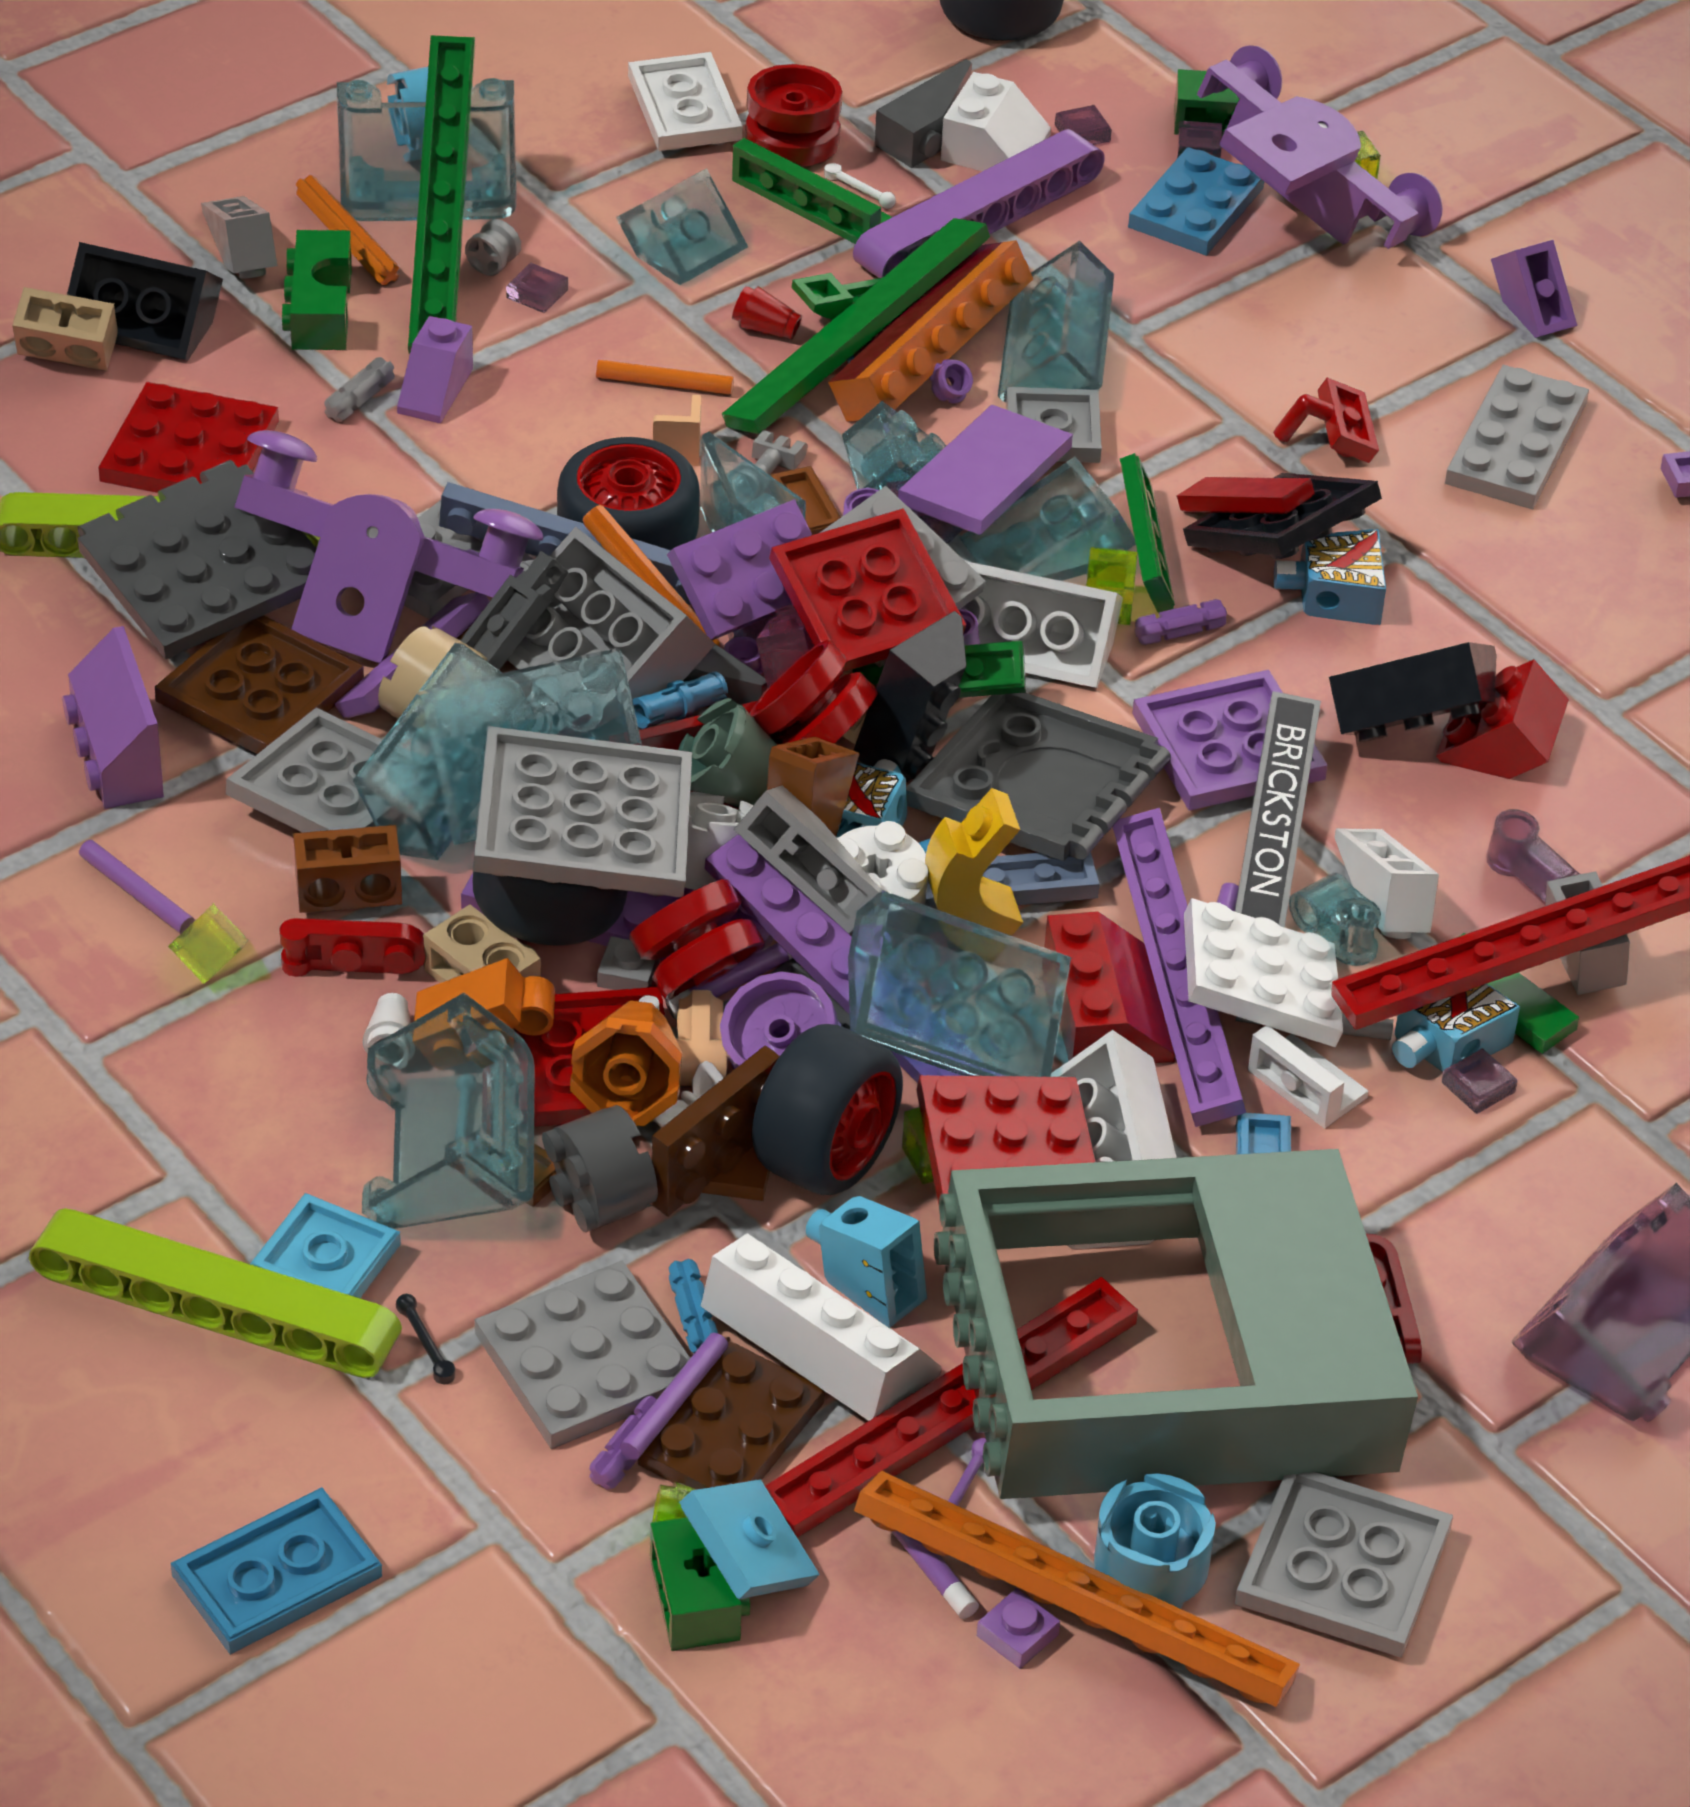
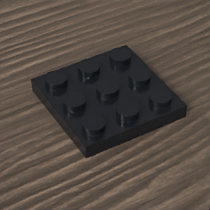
M1281 473L1274 478H1311L1315 494L1287 514L1210 513L1183 528L1187 546L1208 548L1209 552L1213 553L1230 550L1239 551L1242 556L1267 554L1271 555L1272 559L1288 558L1298 553V547L1307 541L1320 539L1331 534L1333 531L1332 527L1340 522L1353 520L1364 515L1366 507L1382 499L1378 481Z

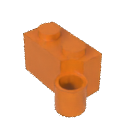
M508 958L418 991L412 1038L441 1070L512 1044L514 1028L526 1035L536 1036L544 1034L553 1026L555 987L548 979L540 976L523 977Z

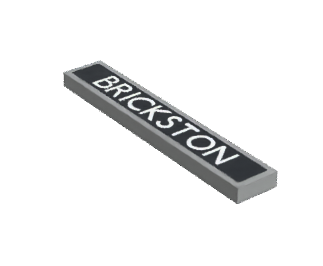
M1272 691L1234 912L1253 918H1268L1285 928L1321 701Z

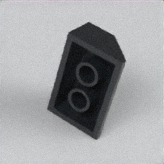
M79 242L67 295L114 304L118 329L115 344L188 361L213 323L223 279L206 270Z
M956 611L951 612L889 651L876 687L877 696L868 708L853 751L859 753L858 759L864 765L873 767L879 760H890L900 768L902 775L906 778V782L911 779H915L934 758L932 754L935 746L948 727L945 720L949 710L961 694L959 684L966 668L962 616Z
M1467 642L1330 676L1329 681L1341 734L1357 735L1359 742H1366L1387 737L1386 728L1404 724L1405 731L1434 725L1433 716L1451 713L1452 720L1481 714L1480 705L1495 702L1497 659L1495 646Z

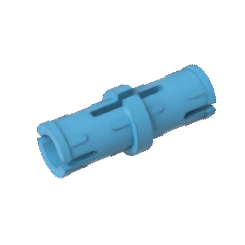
M717 671L691 681L675 680L669 682L665 689L631 700L633 705L630 707L631 717L637 727L641 729L649 728L668 719L682 720L690 718L694 711L726 699L727 696L725 694L728 693L727 683L724 677Z

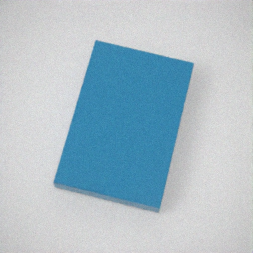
M321 1487L171 1562L172 1577L231 1655L381 1578L382 1564Z

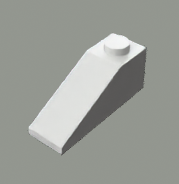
M1336 828L1334 838L1364 916L1381 930V934L1390 938L1407 939L1411 937L1412 932L1431 933L1439 874L1382 829Z

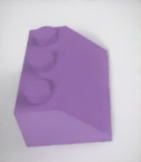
M124 626L115 627L68 674L70 695L62 696L67 724L77 725V728H73V736L78 757L87 756L88 761H84V770L89 790L99 791L104 809L164 797L158 723Z

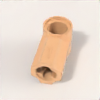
M692 990L690 995L679 999V1011H677L678 1039L676 1041L682 1052L680 1086L692 1087V1079L698 1065L704 1061L711 1062L723 1078L726 1077L727 1054L722 1045L720 1023L723 1016V1000L716 998L709 990Z

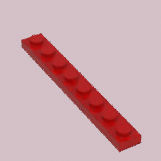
M1690 855L1332 981L1331 996L1353 1028L1358 1030L1690 912Z
M1102 1276L1016 1329L1031 1390L1137 1324L1138 1309ZM963 1363L765 1485L797 1538L857 1501L860 1491L880 1471L895 1477L974 1427L973 1401L976 1399L974 1390H966Z

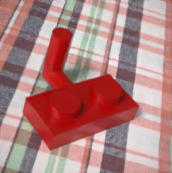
M1328 377L1317 390L1319 398L1309 394L1301 395L1273 431L1277 439L1282 442H1288L1307 416L1311 415L1324 420L1330 447L1338 454L1370 463L1379 451L1365 392Z

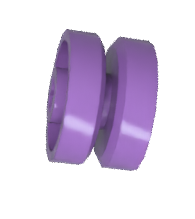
M781 971L758 976L740 987L725 1006L720 1023L723 1048L734 1070L764 1045L778 1055H781L787 1046L807 1029L820 1024L841 1026V1023L837 1019V1013L832 1001L821 985L802 974Z

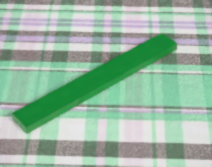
M435 35L430 37L408 338L409 354L413 341L429 316L449 319L454 322L457 321L475 37Z
M958 218L950 220L722 413L726 427L760 434L985 243L990 238L986 223Z

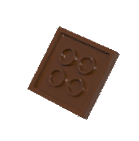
M263 615L210 639L154 687L155 700L258 754L316 707L325 712L330 711L341 697L364 678V666Z

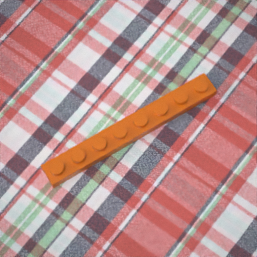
M880 1471L859 1493L854 1511L870 1518L871 1522L877 1527L891 1532L898 1531L921 1542L932 1553L954 1557L973 1566L980 1575L986 1578L1003 1580L1025 1590L1035 1601L1044 1604H1055L1078 1615L1085 1624L1091 1627L1108 1629L1130 1639L1137 1648L1145 1652L1160 1653L1182 1663L1194 1675L1203 1678H1214L1238 1689L1239 1693L1250 1701L1268 1703L1277 1707L1295 1681L1300 1667L1299 1663L1150 1594L1134 1590L1107 1574L884 1471Z

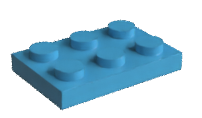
M1187 147L1129 213L1128 228L1207 256L1263 190L1264 181L1245 165L1235 164L1212 156L1203 150Z

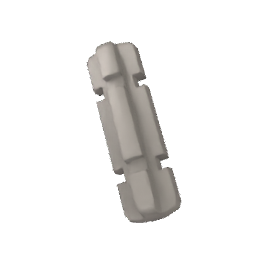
M382 357L375 358L365 369H362L338 389L339 391H335L324 402L326 416L328 418L332 417L337 422H343L355 410L381 390L380 388H384L395 377L393 373L394 365L391 361L386 362Z

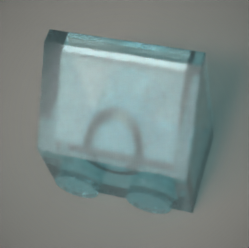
M707 168L616 217L636 256L678 285L686 283L748 248Z

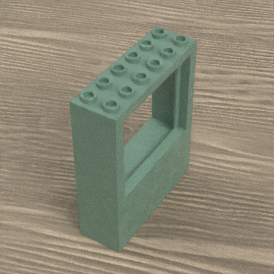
M1339 1149L951 1171L948 1194H941L939 1198V1214L943 1230L934 1234V1256L937 1265H945L946 1273L943 1278L944 1299L947 1306L955 1307L956 1312L953 1317L954 1342L957 1348L964 1347L966 1354L963 1359L964 1385L966 1390H974L976 1399L973 1401L974 1427L977 1433H984L986 1438L983 1446L984 1470L987 1477L995 1476L1000 1499L1109 1492L1111 1488L1122 1481L1127 1480L1126 1485L1144 1481L1146 1474L1156 1473L1178 1477L1193 1486L1283 1480L1284 1475L1318 1472L1330 1477L1400 1472L1418 1394ZM1198 1238L1240 1386L1033 1399L996 1249Z

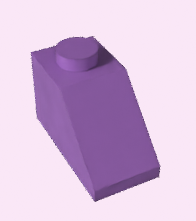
M1554 240L1514 250L1491 259L1503 303L1535 338L1578 326Z
M428 317L412 343L397 405L398 414L441 424L473 370L471 325L444 318Z

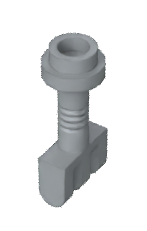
M763 430L753 441L752 458L758 459V461L754 465L746 464L740 466L732 476V491L734 495L744 502L760 500L769 488L767 475H770L777 466L790 470L796 469L805 458L808 444L797 440L790 448L791 439L780 435L773 443L774 433Z

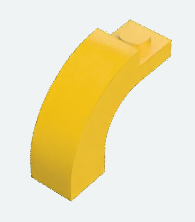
M993 788L987 792L976 806L971 808L961 823L944 817L934 831L925 855V864L928 868V883L945 928L962 944L990 956H994L1023 924L1011 887L983 877L988 866L1020 831L1008 794Z

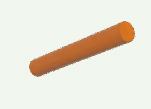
M598 360L596 367V378L729 395H732L734 386L733 376Z

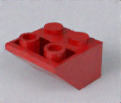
M1535 659L1517 667L1508 666L1496 675L1495 702L1480 705L1481 714L1452 720L1450 714L1448 723L1443 729V737L1436 757L1442 763L1506 779L1523 774L1548 763L1569 699Z

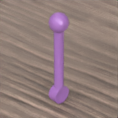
M980 1438L973 1442L971 1449L972 1459L948 1502L957 1506L961 1502L983 1463L985 1438Z

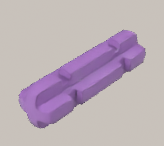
M1213 599L1201 602L1200 608L1197 607V604L1160 612L1158 618H1156L1155 614L1141 616L1135 620V635L1141 644L1148 645L1160 642L1161 636H1164L1165 640L1202 632L1203 626L1206 627V630L1220 628L1226 624L1227 611L1221 600Z
M653 1396L643 1398L633 1410L636 1415H630L605 1445L607 1451H601L590 1464V1479L594 1484H600L606 1490L615 1488L626 1475L623 1470H629L637 1461L627 1458L621 1452L620 1445L655 1403L656 1398Z

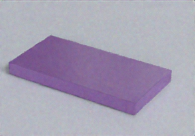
M991 404L899 489L898 498L912 510L981 535L1072 448L1073 434Z

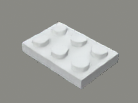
M711 52L628 62L629 80L658 151H676L686 147L709 144L721 145L726 142L740 141L742 139V123Z

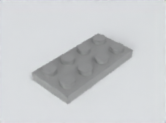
M1502 365L1447 469L1445 484L1533 510L1587 404L1589 389L1573 385L1568 381L1556 380L1531 373L1522 368Z

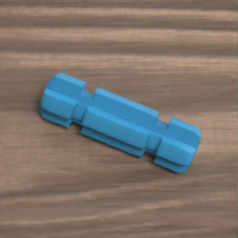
M688 1258L682 1262L674 1261L668 1269L670 1273L669 1281L672 1291L676 1294L674 1298L683 1329L688 1333L686 1339L689 1349L695 1353L711 1333H718L715 1322L711 1320L713 1315L701 1307L705 1289L704 1284L699 1280L701 1274L697 1263Z

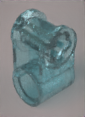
M1331 873L1290 896L1289 909L1298 927L1305 933L1318 934L1328 942L1334 943L1337 960L1344 964L1360 966L1368 964L1376 958L1378 942L1374 937V930L1378 927L1381 920L1380 908L1376 903L1367 899L1355 889L1344 876L1339 873Z

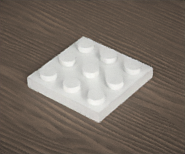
M1191 898L1184 912L1189 1002L1336 1047L1343 1033L1341 1009L1331 996L1332 981L1338 979L1335 944L1328 942L1325 938L1315 933L1307 932L1303 934L1281 927L1268 918H1253L1234 912L1221 903H1206Z

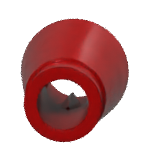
M745 286L736 301L732 313V319L740 322L741 328L786 337L791 340L795 337L803 317L759 286L755 289Z

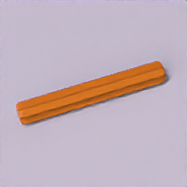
M308 175L305 179L300 178L296 182L298 187L296 195L329 230L351 231L352 255L380 284L387 285L390 281L395 282L399 278L397 273L399 265L315 176Z
M598 505L591 509L584 516L583 523L602 547L686 614L705 633L695 612L605 507ZM718 639L712 640L716 645L721 647Z

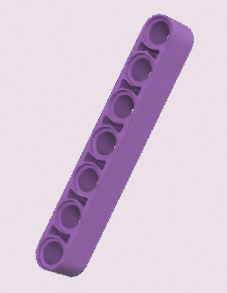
M1069 129L1063 130L867 230L860 236L854 246L853 259L877 278H882L953 218L986 223L989 234H992L1090 183L1101 172L1105 155L1102 150Z

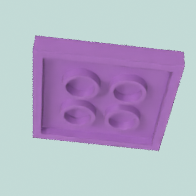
M1269 670L1134 699L1132 714L1143 733L1157 737L1158 745L1165 747L1171 754V759L1164 766V769L1189 811L1254 796L1272 691L1283 693ZM1315 744L1308 783L1326 780L1328 765Z

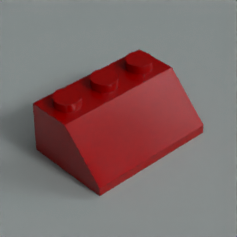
M1098 911L1047 915L1043 960L1068 1060H1071L1111 1030H1114L1152 1056L1155 1064L1174 1062L1175 1053L1145 943Z

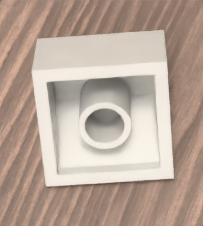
M973 72L943 118L941 161L984 171L1049 138L1051 127L1014 82L997 78L992 74Z

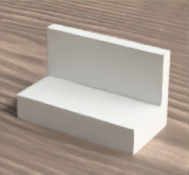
M1264 1026L1253 1034L1248 1071L1324 1129L1368 1098L1369 1091L1294 1034H1290L1285 1038L1269 1026Z

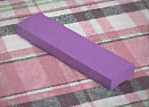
M478 592L453 598L423 626L431 630L432 626L457 638L475 622L490 601L486 595ZM396 650L335 703L343 718L372 713L380 707L378 700L379 687L383 676L389 680L392 679L397 665L390 662Z

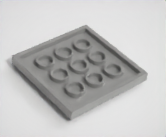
M488 726L472 872L488 873L495 876L537 879L549 883L561 882L593 886L600 889L642 892L654 896L683 897L686 882L692 752Z

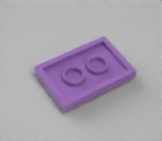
M794 499L677 546L667 554L706 635L711 640L794 607L769 556L772 547L811 536L812 533Z

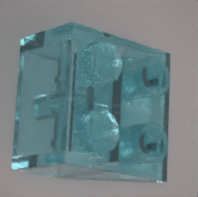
M883 401L842 434L857 489L874 488L880 490L887 486L897 497L899 489L946 447L939 436L934 433L928 435L918 428L908 413L903 410L897 412ZM912 510L916 515L923 514L915 510Z

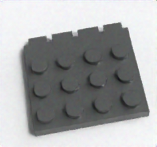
M228 460L201 472L200 479L202 484L192 476L158 491L160 502L154 496L148 495L116 510L117 521L110 513H107L78 526L80 553L165 660L297 601L302 597L317 548L300 530L234 508L244 475L254 474L247 464L237 467L232 460Z
M1028 693L991 695L906 787L907 806L933 816L947 817L961 823L971 808L976 806L987 792L993 788L1008 794L1020 827V831L1010 841L1011 843L1061 861H1065L1068 856L1083 860L1126 812L1127 808L1145 790L1150 781L1170 761L1171 754L1165 747L1158 745L1157 737Z

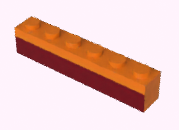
M1017 240L981 245L913 303L828 382L846 422L888 417L933 374L937 363L942 364L943 360L951 358L1034 280Z

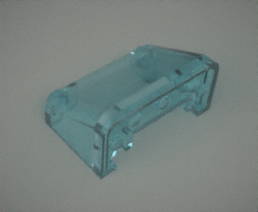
M489 78L472 88L463 220L501 219L510 216L516 210L514 80ZM364 80L337 82L340 203L357 221L417 220L426 102L382 103L380 90Z
M462 993L368 1048V1074L366 1077L368 1088L377 1099L384 1101L395 1109L393 1182L383 1176H376L364 1185L362 1214L380 1224L393 1229L510 1211L528 1202L533 1197L535 1066L530 1048L518 1033L466 993Z

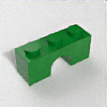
M297 230L295 248H287V275L293 276H285L284 279L285 303L291 304H282V330L291 331L292 350H347V294H350L352 275L351 231Z

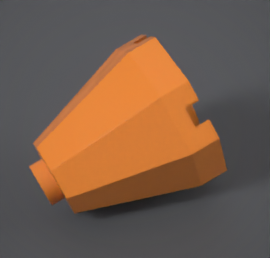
M629 1001L575 1041L572 1051L573 1068L570 1091L591 1113L618 1105L629 1114L636 1126H645L677 1103L680 1093L682 1052L666 1017L652 1003Z

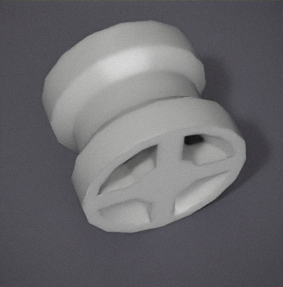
M500 219L488 221L481 228L480 233L473 235L465 244V254L470 264L477 271L487 276L498 274L504 269L506 263L513 260L521 251V240L518 233L507 222Z

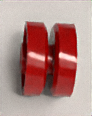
M799 64L776 65L759 71L751 77L747 87L746 106L749 114L746 119L745 138L801 167L812 166L828 160L837 152L840 143L841 124L838 118L842 110L843 91L839 81L826 71Z
M828 639L811 648L783 672L758 699L750 711V715L767 734L782 732L787 728L782 737L781 744L811 737L835 743L870 707L877 696V689L861 672L850 673L840 678L845 670L846 657Z
M721 879L694 890L659 910L631 931L629 938L641 959L657 960L668 956L657 966L652 976L665 1000H670L693 986L699 988L715 981L734 969L739 962L751 957L763 947L765 941L752 920L736 919L724 924L736 914L741 904V900L729 879Z

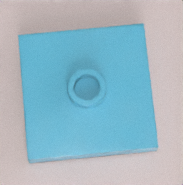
M305 1193L250 1264L361 1298L401 1245L400 1231Z
M761 1479L692 1490L679 1502L682 1510L736 1598L743 1599L805 1587L820 1575Z

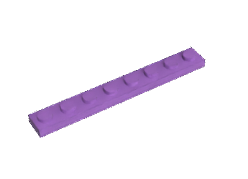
M1160 807L1121 818L1114 824L1113 830L1194 1125L1198 1127L1247 1113L1218 1011L1189 1002L1184 928V912L1188 905Z
M739 834L705 858L704 869L716 881L729 879L741 900L740 905L877 1043L893 1053L899 1065L917 1083L920 1075L991 1076L838 923Z

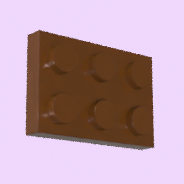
M764 1045L652 1135V1163L658 1188V1197L656 1202L652 1203V1206L669 1217L683 1204L694 1202L700 1196L704 1187L721 1172L726 1174L732 1171L741 1160L742 1155L754 1147L752 1126L756 1105L765 1081L780 1055Z
M730 1341L726 1351L639 1457L638 1465L689 1492L704 1488L762 1480L824 1404L825 1391L811 1381Z

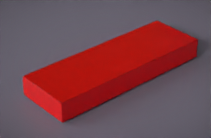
M1205 477L1178 494L1177 500L1180 510L1184 512L1287 514L1310 499L1315 492L1311 478Z

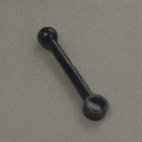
M408 1293L400 1295L396 1300V1309L400 1314L407 1316L434 1365V1380L444 1385L453 1382L455 1379V1365L442 1358L416 1311V1298Z

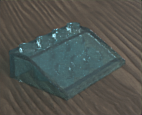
M617 648L418 691L428 741L454 845L476 840L488 726L642 746L622 651Z
M882 890L857 910L848 954L850 1030L883 1045L892 1052L961 1076L1051 1077L1071 957Z

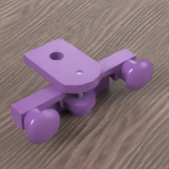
M1254 45L1244 46L1233 54L1230 61L1226 59L1208 68L1197 93L1200 98H1204L1212 93L1217 94L1228 88L1239 98L1219 145L1342 245L1349 242L1359 219L1365 216H1369L1375 222L1386 216L1394 220L1392 229L1384 243V246L1388 249L1405 241L1409 234L1425 236L1437 228L1442 217L1443 207L1440 194L1434 184L1420 174L1404 173L1397 176L1391 182L1388 189L1355 162L1361 148V143L1356 129L1347 118L1323 103L1296 96L1283 103L1278 101L1277 99L1282 89V74L1277 61L1267 50Z
M270 430L254 432L247 438L251 443L261 446L262 450L254 474L244 475L234 508L320 537L292 630L314 641L368 660L381 663L388 657L415 571L493 598L510 574L516 578L524 571L520 564L528 540H543V534L539 527L524 516L502 509H484L477 512L473 517L475 520L488 525L480 553L442 543L424 536L416 513L410 506L400 500L379 494H365L346 498L333 505L307 496V492L295 489L303 460L317 462L316 453L304 441L286 433ZM349 587L358 589L364 597V608L358 615L348 614L341 605V596Z

